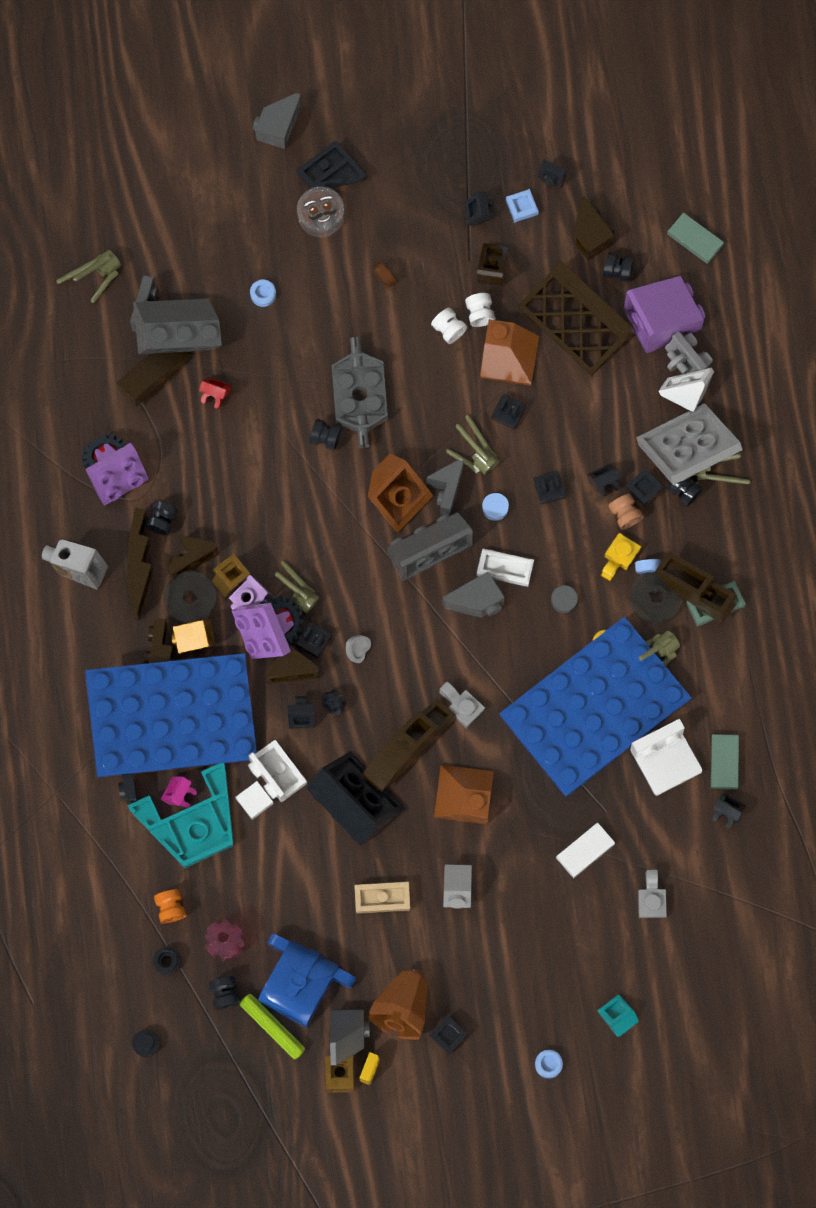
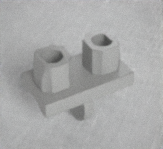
M680 332L675 333L672 336V340L665 347L668 351L667 356L671 359L667 366L670 371L679 369L682 374L707 369L713 360L707 352H702L698 355L694 351L697 339L692 333L681 335Z

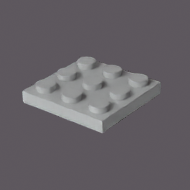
M705 403L696 407L694 412L688 411L636 437L640 448L673 485L742 450L740 441Z

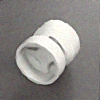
M478 293L465 299L467 309L471 313L469 316L471 326H486L489 319L495 320L494 311L490 309L492 304L490 294Z
M450 307L440 312L431 323L436 331L442 332L443 339L448 344L455 342L467 330L466 324L456 318V313Z

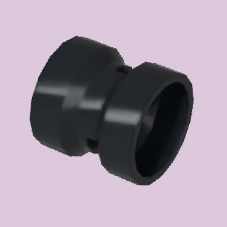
M609 252L603 277H617L620 281L628 283L634 258L628 256L621 258L617 254Z
M316 419L310 434L309 443L313 445L325 444L326 449L335 451L341 436L342 426L333 424L329 427L325 421Z
M690 477L674 485L670 483L667 488L672 495L681 497V502L687 507L693 503L704 489L699 482H693Z
M154 501L152 516L147 518L145 527L160 535L168 536L172 529L171 522L176 519L179 510L168 503Z
M234 976L218 978L208 983L210 992L214 994V1000L212 1001L214 1010L228 1009L241 1004L239 995L235 993L236 981Z

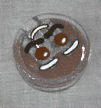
M314 187L307 190L300 197L297 204L298 222L301 228L313 237L323 238L335 234L341 228L345 218L342 198L336 191L327 187Z

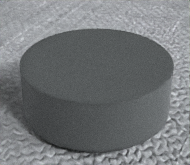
M563 585L553 591L551 604L556 611L569 613L577 605L578 596L572 587Z

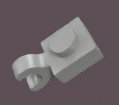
M448 682L440 688L439 693L451 703L449 709L456 714V720L466 729L485 710V707L467 690L459 695Z
M646 870V890H638L639 918H666V889H658L657 870Z

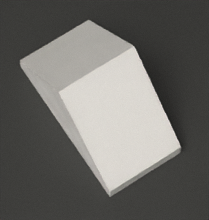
M712 368L669 377L660 388L659 393L668 400L694 412L706 392L714 371Z

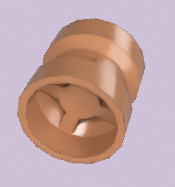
M632 494L623 495L609 504V509L612 514L617 515V523L622 530L634 526L644 518L641 510L636 509L634 506L635 500Z

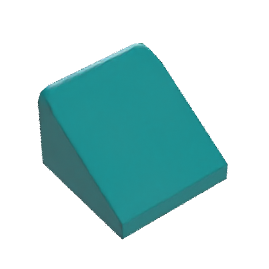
M617 995L597 1010L617 1037L621 1036L639 1021L634 1010L620 995Z

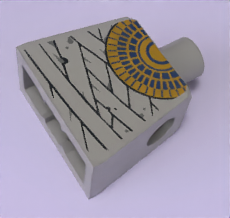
M63 539L58 542L57 547L46 545L42 552V559L49 561L58 574L97 590L109 567L96 549Z

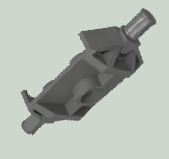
M352 337L350 338L351 353L331 365L336 424L356 431L359 441L358 447L363 448L364 438L365 448L370 447L369 431L388 420L383 361L361 351L360 337H356L357 347H355V340ZM357 390H363L367 393V397L363 401H357L353 398V393Z

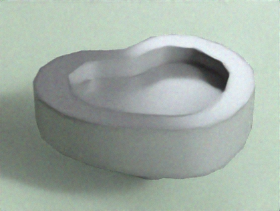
M356 635L347 640L346 654L352 662L361 663L365 659V653L371 647L370 639L362 635Z

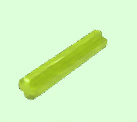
M248 994L241 1000L240 1006L293 1059L296 1060L304 1053L305 1047L252 994Z

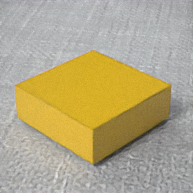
M369 1052L360 1075V1082L368 1085L371 1084L380 1061L378 1055Z

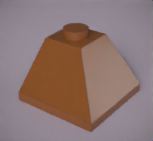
M489 319L480 378L531 386L539 336L515 323Z
M389 454L372 471L368 498L396 532H399L433 495L406 460Z
M441 765L434 818L488 824L494 771Z

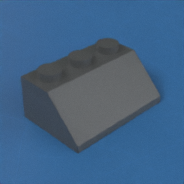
M209 299L133 303L138 354L211 351L222 346L219 318Z
M458 512L453 515L448 513L438 518L437 523L429 527L424 525L417 528L413 532L414 534L407 538L399 537L395 539L387 548L388 556L403 582L471 548L473 531Z

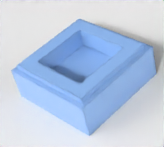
M530 189L506 197L514 223L538 215L539 211Z

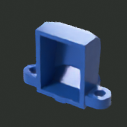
M272 933L267 944L283 953L266 982L258 1000L266 1007L308 1028L332 982L335 981L352 989L357 979L340 969L341 966L327 959L319 951L313 948L309 949L294 940L288 941Z

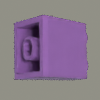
M681 276L634 288L626 292L624 312L646 354L667 345L672 340V336L677 332L685 335L702 329L705 318L704 311L700 304H695L692 298L694 296L692 288L688 282L684 283Z

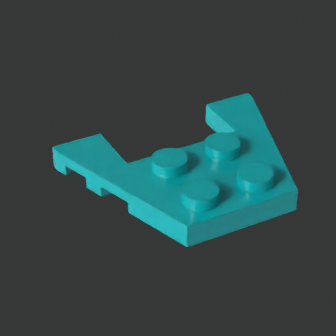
M219 763L201 771L212 795L211 798L163 820L160 819L150 795L127 805L130 812L184 868L234 846L224 763Z

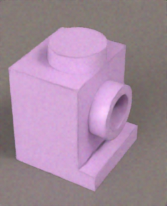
M249 575L246 578L247 580L229 597L233 602L230 607L234 610L239 606L257 605L262 600H266V598H272L273 595L256 578ZM247 593H250V601L244 602L243 597Z

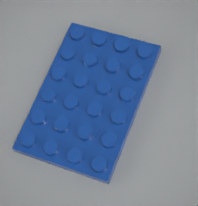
M625 617L499 713L503 721L565 797H568L628 750L633 742L646 736L691 700V696L655 653L643 661L639 660V656L651 648Z
M245 653L85 670L97 778L217 765L219 763L250 761L248 755L252 752L254 754L257 753Z

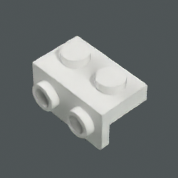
M276 740L256 754L252 752L248 755L251 762L248 767L257 778L262 776L267 783L264 785V788L272 799L277 797L282 803L307 784L305 778Z

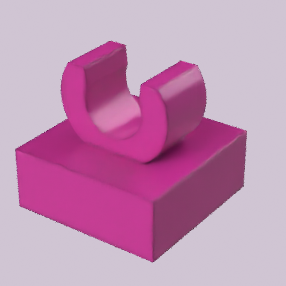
M172 776L160 800L169 805L189 808L190 804L185 802L184 796L186 793L196 795L197 792L194 788L190 787L191 781L184 777Z

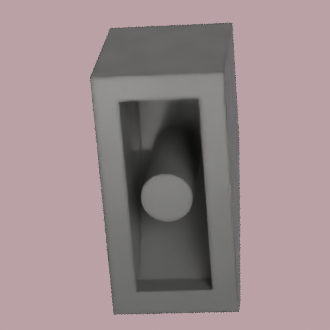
M292 94L263 108L261 116L257 115L253 124L257 141L283 149L286 148L302 106L301 94Z
M487 571L442 597V605L448 610L482 618L487 614L488 616H493L502 610L501 606L504 605V596Z
M331 1010V1065H338L364 1049V1037H370V1021H364V1010Z

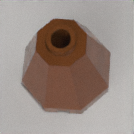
M415 969L402 971L373 1002L368 1020L386 1033L390 1034V1028L399 1031L396 1037L401 1039L419 1040L425 1024L428 982L424 978L423 973Z

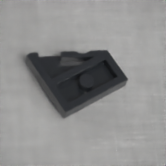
M336 140L296 170L297 175L312 192L363 182L367 179L365 172Z

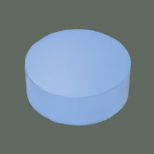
M268 280L256 281L250 289L251 299L254 304L261 307L271 305L276 298L275 286Z
M492 493L485 497L482 510L488 519L498 521L503 519L508 513L509 504L505 496L499 493Z
M648 559L635 562L636 573H655L661 560Z
M544 1050L537 1056L535 1068L540 1076L554 1078L562 1070L563 1061L556 1051Z

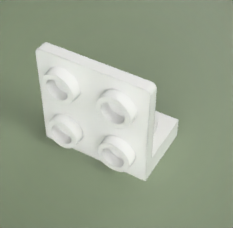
M680 719L640 738L631 745L630 751L656 796L702 773L701 766L683 736L685 728Z

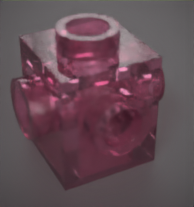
M226 919L223 922L218 920L206 930L208 932L205 935L207 944L204 946L213 958L219 956L222 962L227 959L232 960L242 952L241 948L245 945L241 937L244 936V933L235 922L230 925ZM224 934L229 936L226 942L218 940Z

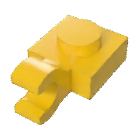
M619 533L605 553L604 557L609 561L603 568L601 576L611 581L619 567L627 571L641 550V546Z

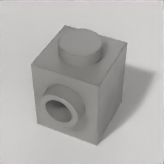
M445 865L443 907L471 908L472 865Z

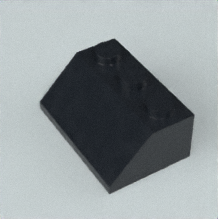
M350 751L322 767L306 789L331 814L332 818L350 834L351 838L362 846L376 837L403 812L405 807L387 788L381 792L363 777V772L367 767Z

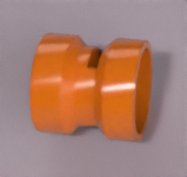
M179 889L164 891L154 896L156 905L161 907L159 919L162 924L175 922L186 917L185 908L179 903L182 899Z

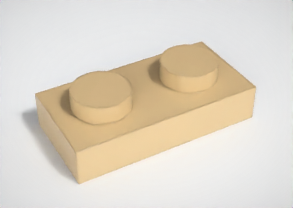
M409 882L355 885L356 914L410 911Z

